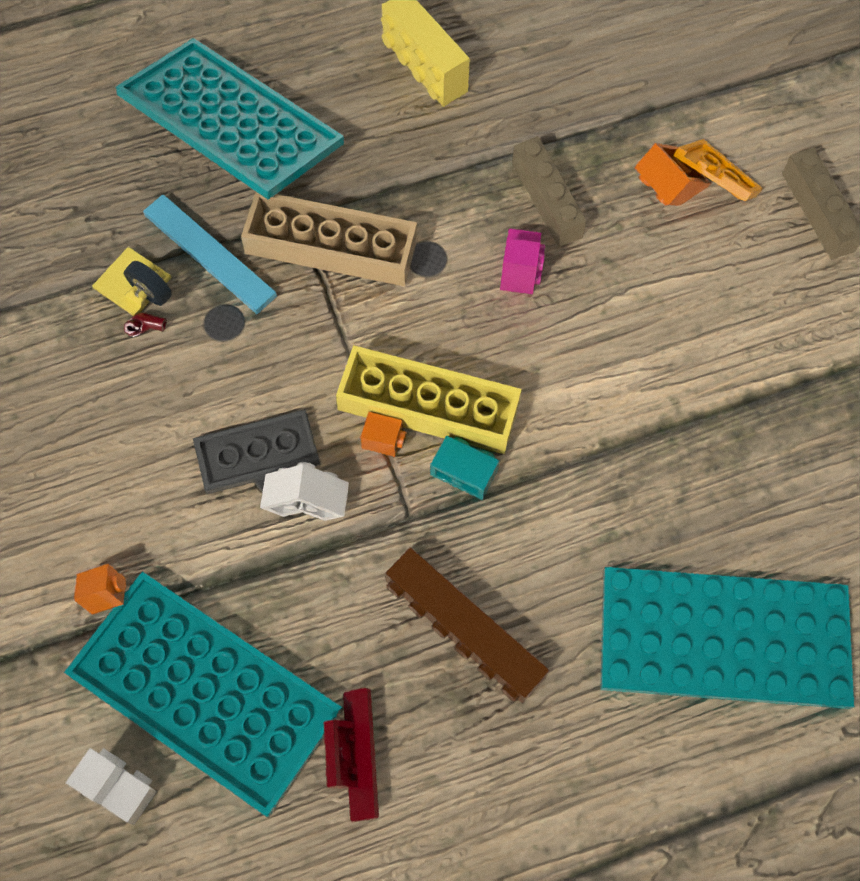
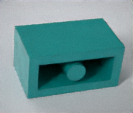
M446 435L430 464V475L483 500L498 472L499 460L489 451H478L470 447L469 443L458 437L453 439Z

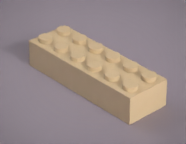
M255 192L241 239L245 254L405 286L417 243V222L275 194L268 200Z

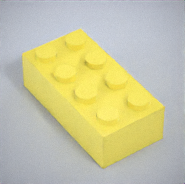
M388 0L383 3L381 22L383 25L382 40L385 46L389 49L392 48L397 54L400 63L407 65L416 81L422 82L427 88L431 98L437 99L444 107L467 93L470 58L417 0Z

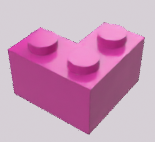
M517 229L508 230L500 290L533 294L534 284L540 285L545 256V244L540 242L542 233Z

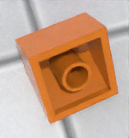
M655 143L634 168L640 174L639 179L646 186L652 187L657 192L656 197L662 204L666 206H680L712 184L706 176L673 156L679 147Z

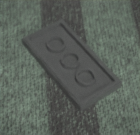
M306 409L193 438L202 481L207 495L264 480L266 474L276 472L279 468L297 466L300 462L311 463L315 466L321 465Z

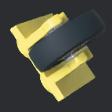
M127 247L92 285L93 289L132 316L139 314L149 302L162 306L172 295L171 289L167 285L171 275L130 247Z

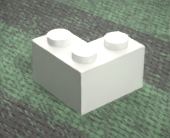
M300 462L297 466L290 468H279L278 471L265 475L260 508L283 517L301 512L324 521L344 517L349 482L337 478L338 475L335 473L322 472L315 469V465L307 462Z
M90 748L66 781V784L132 825H135L157 792L149 786L153 780L138 770L133 775L123 769L126 762L104 748L100 753Z

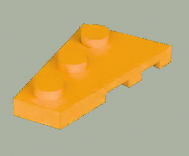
M704 139L680 146L673 155L731 192L736 198L745 202L757 197L763 189Z

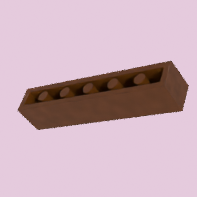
M411 547L385 573L386 582L388 583L386 585L387 589L397 598H400L402 595L410 603L408 605L410 610L419 618L425 616L433 623L431 628L441 638H450L456 644L454 649L463 658L468 660L471 657L479 665L477 669L485 678L490 681L494 678L503 686L501 691L511 701L519 700L523 704L547 677L550 670Z

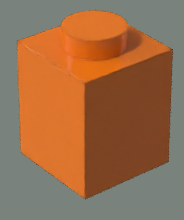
M368 412L360 437L361 448L395 457L397 449L403 448L407 434L406 431H403L402 420Z
M109 564L79 573L76 577L74 601L92 615L123 605L127 587L126 578Z

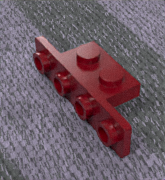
M364 687L343 693L344 721L334 719L324 721L327 788L348 789L351 822L379 818L371 689Z

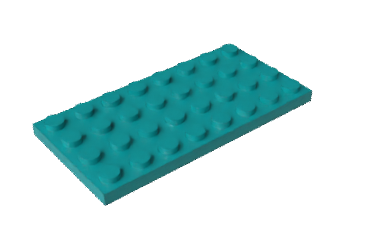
M195 38L190 39L116 86V92L119 97L268 200L344 144V136Z
M605 567L603 570L600 690L852 709L854 708L849 586L843 584Z
M143 571L124 594V604L112 609L64 671L70 678L267 818L275 810L324 738V721L336 720L343 710L340 705Z

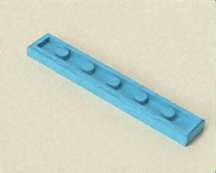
M164 194L143 210L145 217L256 314L261 312L277 297L276 292Z

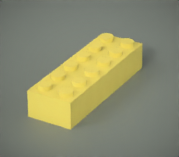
M353 345L336 394V401L339 411L366 418L368 412L401 419L403 428L445 438L446 435L453 439L458 437L468 442L471 446L505 454L522 389Z

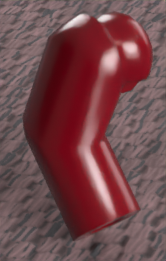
M139 313L130 318L124 324L123 329L127 335L133 337L149 329L164 332L167 319L151 314Z

